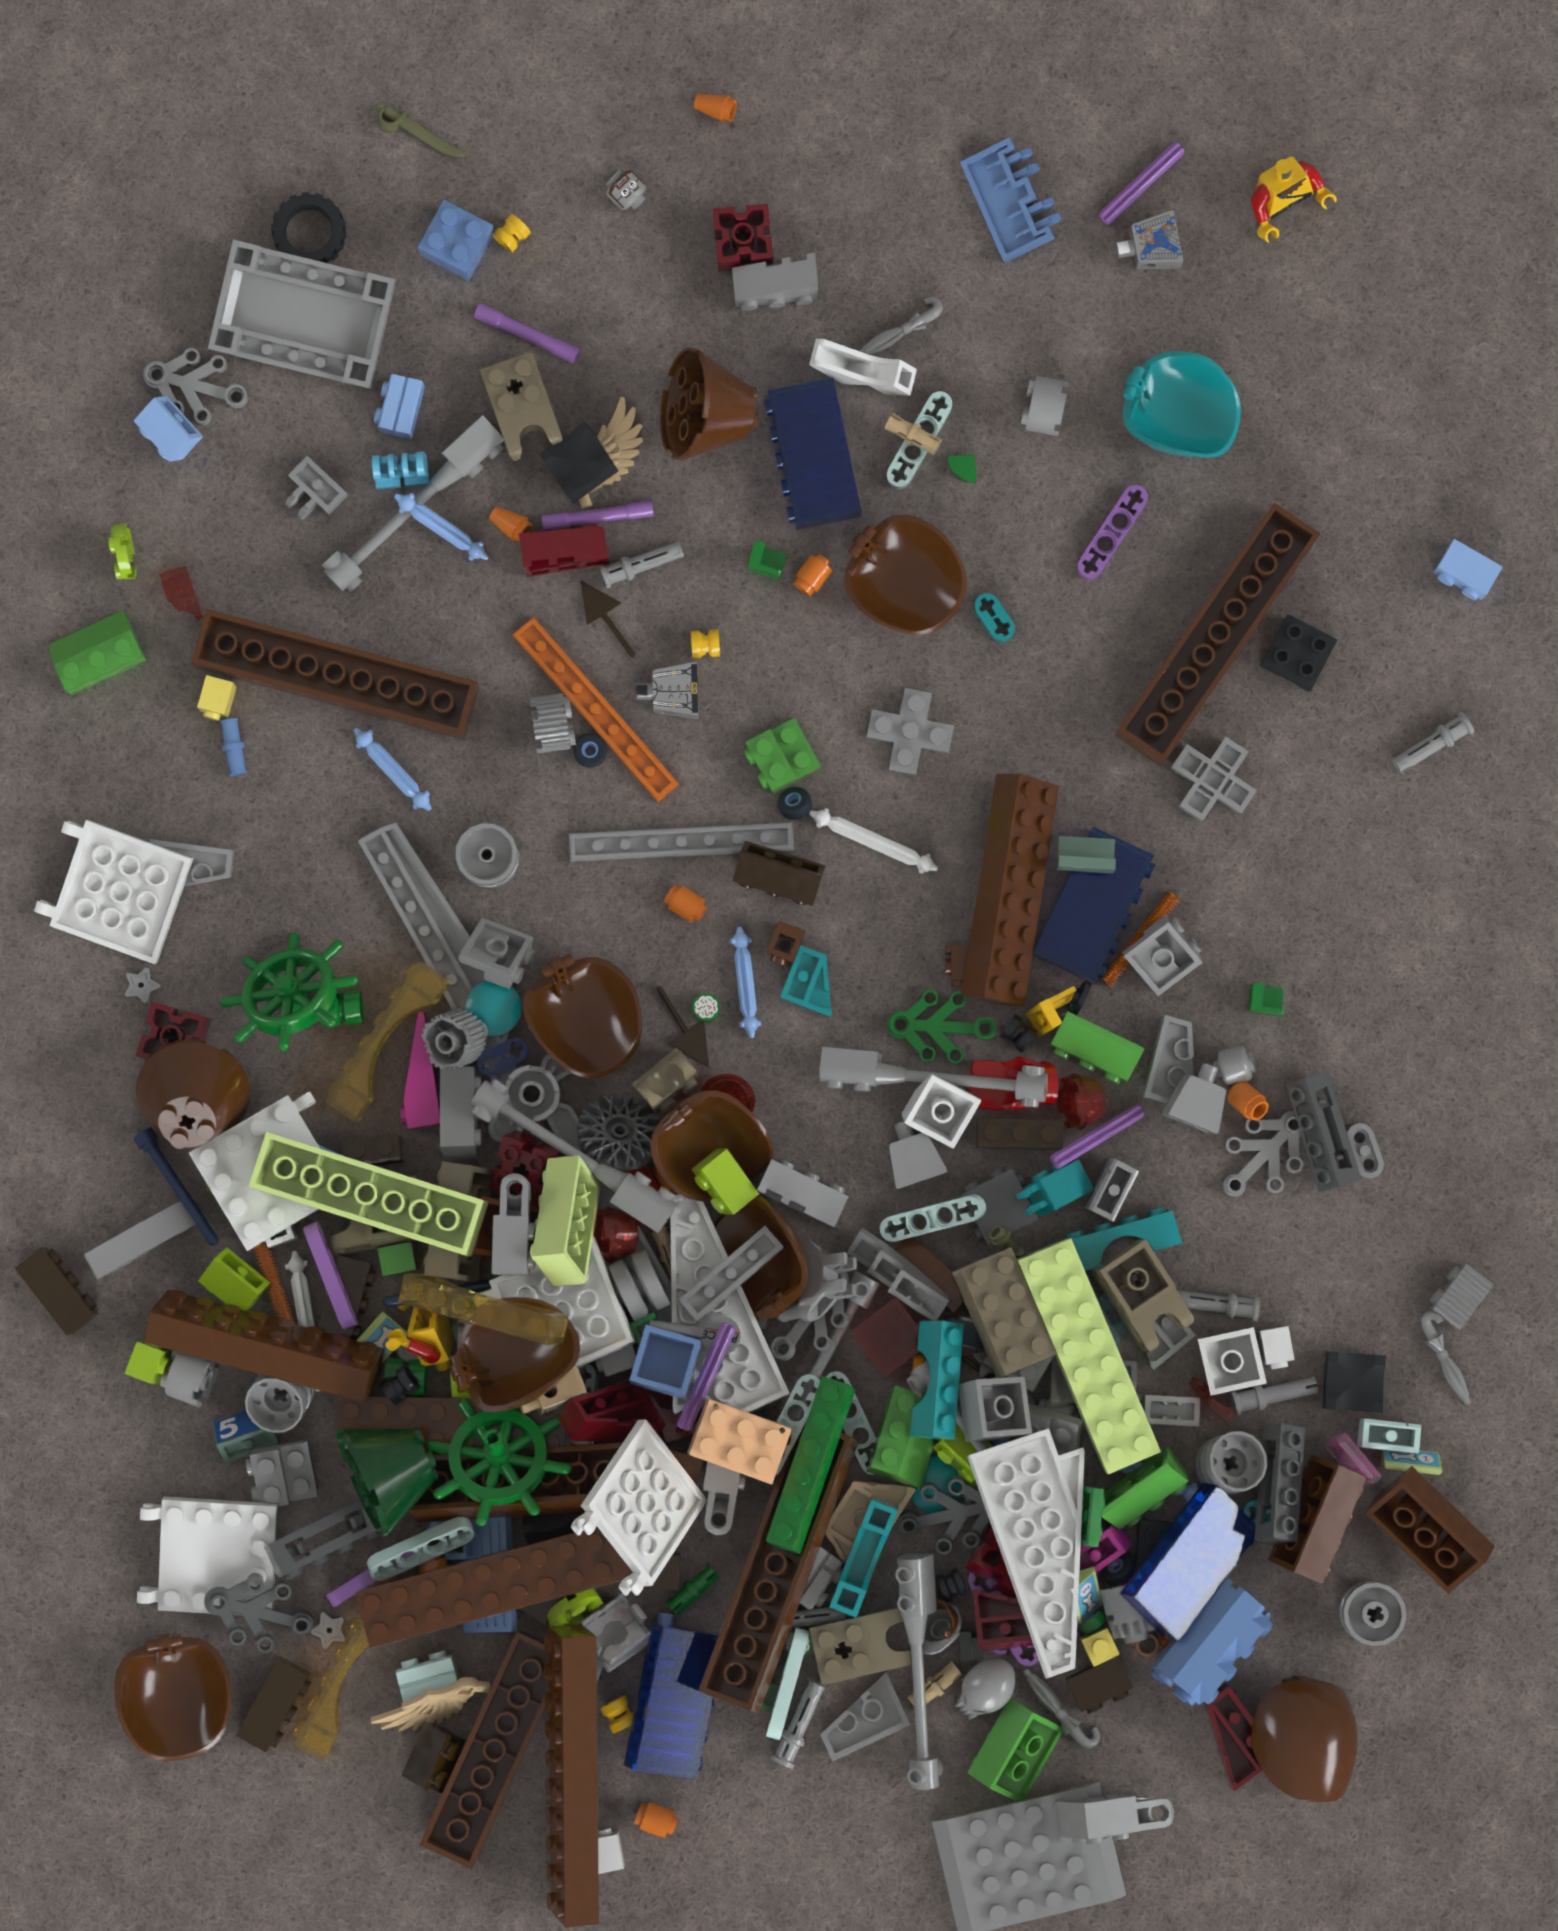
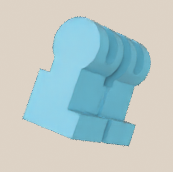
M424 451L416 452L415 454L402 453V461H399L398 456H394V454H388L385 457L372 455L373 478L376 481V489L402 488L401 478H404L405 487L427 486L430 483L429 460Z

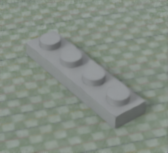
M764 1226L682 1296L678 1302L698 1323L784 1247L768 1228Z

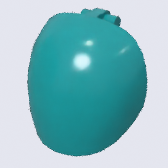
M1164 352L1147 360L1142 367L1134 366L1132 373L1128 374L1124 383L1125 391L1123 397L1125 398V403L1123 407V421L1127 430L1135 438L1155 450L1183 457H1218L1229 450L1235 440L1240 424V398L1236 387L1228 375L1214 361L1192 352Z

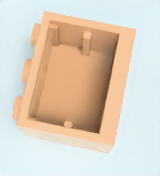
M706 1398L687 1453L699 1459L773 1484L792 1429Z

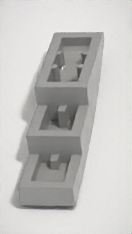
M181 1201L99 1245L83 1256L98 1280L197 1225Z
M862 1228L847 1254L857 1258V1261L869 1268L867 1273L890 1287L889 1293L930 1320L937 1321L950 1298L932 1280L889 1245L866 1229Z
M1137 1394L1149 1424L1199 1426L1200 1398Z

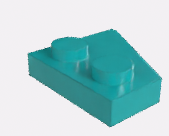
M800 945L780 998L830 1018L832 1008L827 955Z

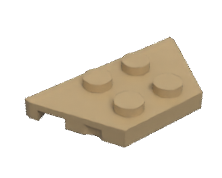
M853 1480L833 1512L825 1533L844 1564L850 1553L871 1496L898 1506V1512L893 1522L894 1525L916 1488L906 1485Z

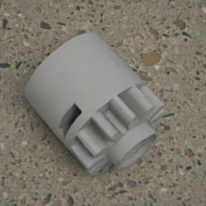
M1147 1578L1134 1579L1125 1585L1116 1587L1110 1585L1100 1589L1110 1634L1113 1639L1124 1638L1125 1644L1134 1643L1150 1638L1148 1631L1159 1628Z

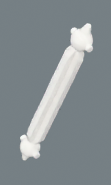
M827 808L819 811L811 810L809 813L814 818L818 828L827 825L832 831L907 865H917L921 874L938 870L930 854L920 857L915 850L841 817H831Z
M292 1251L291 1259L288 1264H285V1269L293 1273L291 1285L298 1325L316 1327L308 1278L303 1272L305 1266H308V1261L300 1258L297 1251Z

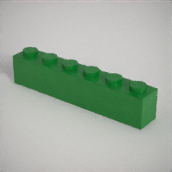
M824 1376L821 1377L766 1538V1542L773 1546L797 1554L801 1553L856 1391L849 1384Z

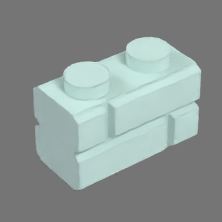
M1360 1419L1357 1447L1419 1453L1421 1425Z
M445 1650L429 1654V1660L418 1662L417 1658L402 1661V1667L397 1668L395 1671L403 1702L421 1695L426 1690L443 1689L459 1680L453 1653L446 1655Z

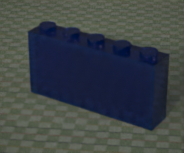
M834 378L769 390L768 400H764L767 417L772 416L774 426L769 427L772 443L778 442L780 453L775 454L778 470L783 469L785 480H781L783 496H789L791 506L786 507L789 524L795 523L796 530L861 517L862 511Z
M1092 827L1087 838L1115 839V871L1113 873L1071 871L1032 955L1092 984L1096 978L1102 980L1108 967L1104 961L1108 953L1114 954L1120 942V939L1116 938L1120 928L1126 929L1132 914L1128 913V910L1132 903H1138L1144 889L1139 886L1143 878H1150L1156 865L1151 862L1154 857L1153 854L1096 827Z
M1202 1483L1119 1594L1163 1638L1179 1641L1181 1637L1187 1634L1189 1626L1229 1572L1236 1568L1240 1557L1246 1549L1253 1545L1255 1541V1523L1218 1485Z
M652 1622L624 1766L634 1771L697 1780L698 1772L703 1765V1746L708 1739L709 1732L707 1726L709 1716L714 1709L713 1697L698 1690L719 1634Z

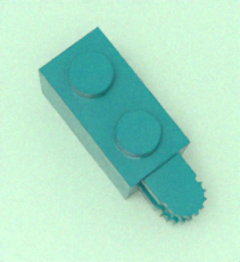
M1079 1159L1059 1169L1052 1166L1053 1173L1051 1174L1045 1170L1031 1177L1034 1183L1024 1187L1025 1190L1015 1194L1018 1200L1029 1197L1032 1205L1024 1210L1026 1216L1037 1212L1039 1218L1095 1190Z

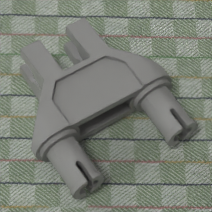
M804 1242L802 1246L807 1259V1285L799 1301L792 1303L778 1316L782 1322L802 1319L806 1322L815 1321L821 1318L837 1300L856 1296V1285L853 1283L847 1284L845 1279H838V1273L856 1270L857 1258H847L848 1254L845 1252L828 1254L814 1242Z

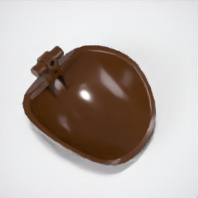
M894 515L886 518L874 529L868 525L863 533L859 532L854 538V544L848 551L852 557L844 574V585L851 601L867 617L889 629L911 635H925L942 628L955 615L964 600L967 590L966 572L955 548L936 527L915 516Z
M569 953L562 958L558 956L550 960L547 966L540 969L543 977L527 990L523 998V1013L530 1030L539 1044L552 1058L566 1070L579 1077L587 1079L600 1078L615 1072L634 1055L642 1034L640 1002L633 984L616 965L599 957H587L574 961Z
M716 1090L697 1093L677 1105L658 1124L650 1143L652 1159L666 1183L676 1193L686 1198L703 1202H711L712 1197L707 1190L704 1191L698 1186L694 1179L696 1175L692 1168L715 1149H728L750 1181L770 1164L774 1152L769 1135L757 1117L736 1098Z
M757 1195L736 1214H722L714 1224V1227L728 1257L764 1226L768 1228L784 1247L741 1285L756 1320L760 1319L764 1322L769 1318L774 1319L781 1315L803 1294L808 1281L806 1253L792 1225L772 1204L762 1196Z
M526 1297L501 1298L482 1308L467 1323L460 1336L459 1354L450 1357L452 1365L450 1372L453 1381L457 1382L459 1390L467 1389L473 1402L481 1410L501 1412L518 1408L540 1398L561 1381L575 1366L580 1354L578 1335L567 1316L552 1304L543 1300Z
M169 1633L157 1635L156 1639L147 1640L146 1645L134 1649L121 1660L114 1682L115 1704L122 1727L137 1750L151 1759L177 1761L200 1755L211 1749L225 1731L232 1699L230 1678L220 1653L205 1640L194 1637H181V1634L169 1636Z
M1306 1676L1283 1678L1281 1684L1267 1691L1256 1710L1251 1734L1252 1749L1255 1757L1271 1783L1285 1794L1310 1802L1336 1801L1346 1793L1358 1748L1357 1724L1346 1694L1332 1683L1310 1679Z

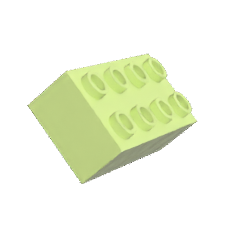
M580 1155L549 1158L546 1170L543 1172L544 1184L542 1195L539 1196L538 1200L539 1214L538 1219L535 1220L534 1244L530 1248L531 1258L537 1263L553 1286L586 1283L601 1185Z

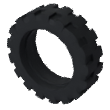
M304 192L301 196H296L295 194L289 197V201L282 202L279 206V211H275L274 221L271 224L272 238L277 250L328 263L332 259L334 261L339 256L340 250H343L344 241L347 236L344 218L339 208L334 205V202L329 198H323L321 194L315 193V195H310L309 192ZM304 210L322 212L332 225V234L329 241L322 248L314 252L296 250L289 244L286 228L289 221L295 214Z

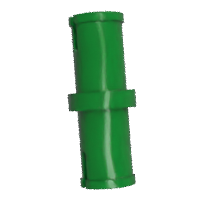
M708 1564L690 1582L687 1580L684 1583L685 1587L665 1603L679 1616L695 1599L699 1601L702 1598L701 1594L719 1580L720 1577Z

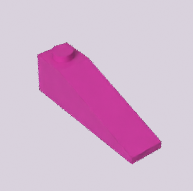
M418 1012L403 1100L404 1107L400 1108L402 1124H407L409 1130L440 1125V1098L434 1063H430V1053L426 1052L428 1050L424 1047L426 1042L421 1037V1034L424 1033L422 1029L428 1023L425 1012Z
M1110 1523L1102 1529V1537L1099 1540L1098 1547L1081 1545L1079 1571L1094 1567L1097 1573L1124 1554L1132 1545V1541L1123 1529L1119 1530Z

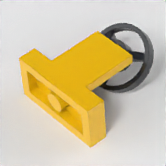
M1085 980L1079 988L1072 986L1050 999L1044 1000L1025 1013L1031 1025L1038 1030L1036 1033L1038 1038L1062 1024L1056 1009L1069 1003L1068 1012L1077 1016L1089 994L1091 982Z

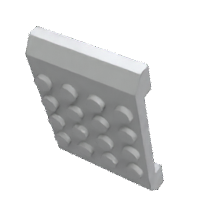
M233 239L208 349L371 389L396 279L299 257Z
M1099 1781L962 1815L956 1814L932 1820L957 1931H989L1114 1901L1126 1896L1112 1838L1104 1839L1102 1843L1086 1844V1842L1073 1843L1072 1838L1061 1837L1057 1802L1101 1796L1102 1791Z

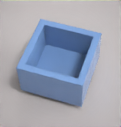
M443 200L417 248L420 256L469 281L493 238L494 228L492 224Z
M645 1325L629 1380L631 1385L686 1400L702 1347L701 1340Z

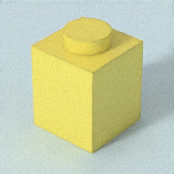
M206 675L197 706L201 712H204L203 717L219 721L220 717H229L237 688L233 682Z
M1106 1626L1079 1638L1094 1667L1120 1655Z

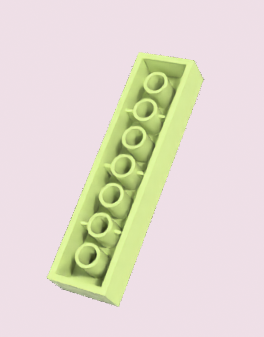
M269 1132L265 1134L248 1186L470 1257L472 1256L489 1203L482 1199Z
M1066 1238L1018 1258V1264L1057 1354L1055 1356L1104 1472L1111 1474L1160 1453L1161 1450L1072 1239Z

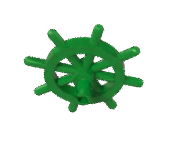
M291 933L288 939L287 950L277 952L260 963L251 956L244 957L243 965L250 969L251 973L244 983L242 993L226 996L220 1000V1005L223 1008L242 1005L245 1014L249 1018V1021L234 1035V1040L237 1043H242L258 1029L266 1034L279 1035L278 1049L286 1051L289 1048L290 1034L300 1032L312 1026L318 1020L327 1027H334L336 1019L327 1011L333 1004L337 989L355 986L359 981L356 975L336 977L328 963L342 950L343 943L336 940L319 954L309 949L299 948V935ZM297 967H306L296 976ZM285 970V974L277 976V974ZM317 972L321 973V980L308 982ZM266 983L273 986L272 989L262 990ZM317 992L312 1000L306 996V994ZM271 1000L260 1011H258V1002ZM281 1007V1016L271 1017Z
M465 1399L459 1400L457 1406L466 1421L458 1428L451 1443L437 1440H429L426 1443L427 1450L448 1454L449 1466L453 1476L451 1480L436 1488L433 1496L436 1499H442L460 1488L469 1498L480 1502L476 1517V1524L479 1526L486 1525L491 1505H506L521 1500L532 1516L538 1515L540 1508L530 1493L539 1485L545 1471L568 1474L571 1471V1466L568 1463L548 1460L544 1435L561 1426L558 1420L559 1415L553 1416L537 1426L528 1416L516 1411L517 1408L501 1412L483 1411L476 1414L468 1401ZM493 1426H501L499 1433H497L496 1429H491L487 1431L486 1428ZM512 1427L525 1433L508 1444ZM477 1435L484 1445V1449L466 1445L473 1436ZM531 1443L534 1444V1457L515 1454ZM462 1457L482 1460L465 1471L462 1468ZM511 1465L530 1469L520 1479ZM489 1470L485 1487L472 1481ZM500 1473L505 1476L510 1486L496 1488Z

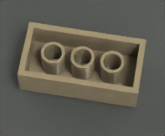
M442 1161L441 1168L437 1173L438 1186L475 1198H479V1196L493 1197V1190L488 1188L493 1170ZM429 1244L428 1252L423 1261L424 1275L477 1282L480 1280L483 1257L473 1254L471 1257Z
M1012 1247L952 1272L997 1378L1004 1377L1057 1354Z

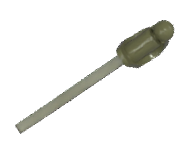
M383 102L377 103L376 110L379 112L378 124L384 132L392 133L401 126L443 154L467 158V153L452 147L406 117L408 115L407 111L400 114L390 106L386 107V104ZM385 116L386 118L391 120L392 123L384 121L382 117Z

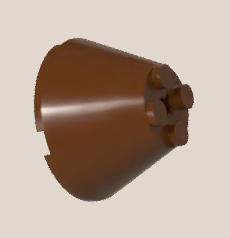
M683 349L676 356L669 369L668 376H672L669 390H663L660 409V430L665 451L672 453L671 458L674 460H686L741 441L746 438L750 429H756L758 425V414L755 412L756 387L749 386L699 349Z
M181 1040L164 1045L147 1058L137 1078L136 1098L143 1116L173 1147L178 1149L200 1146L213 1140L218 1135L239 1124L249 1106L251 1091L245 1069L230 1052L224 1048L220 1050L206 1044L207 1041Z

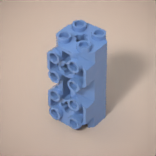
M1222 1577L1151 1665L1154 1669L1151 1675L1161 1684L1174 1687L1175 1689L1172 1693L1185 1704L1187 1702L1191 1706L1194 1703L1200 1705L1202 1702H1205L1209 1705L1219 1694L1217 1689L1223 1681L1228 1682L1237 1671V1668L1233 1666L1235 1660L1238 1657L1244 1660L1249 1657L1255 1649L1253 1645L1259 1636L1264 1637L1273 1626L1269 1621L1271 1615L1269 1612L1264 1611V1606L1240 1586L1235 1590L1231 1586L1233 1581L1229 1578Z

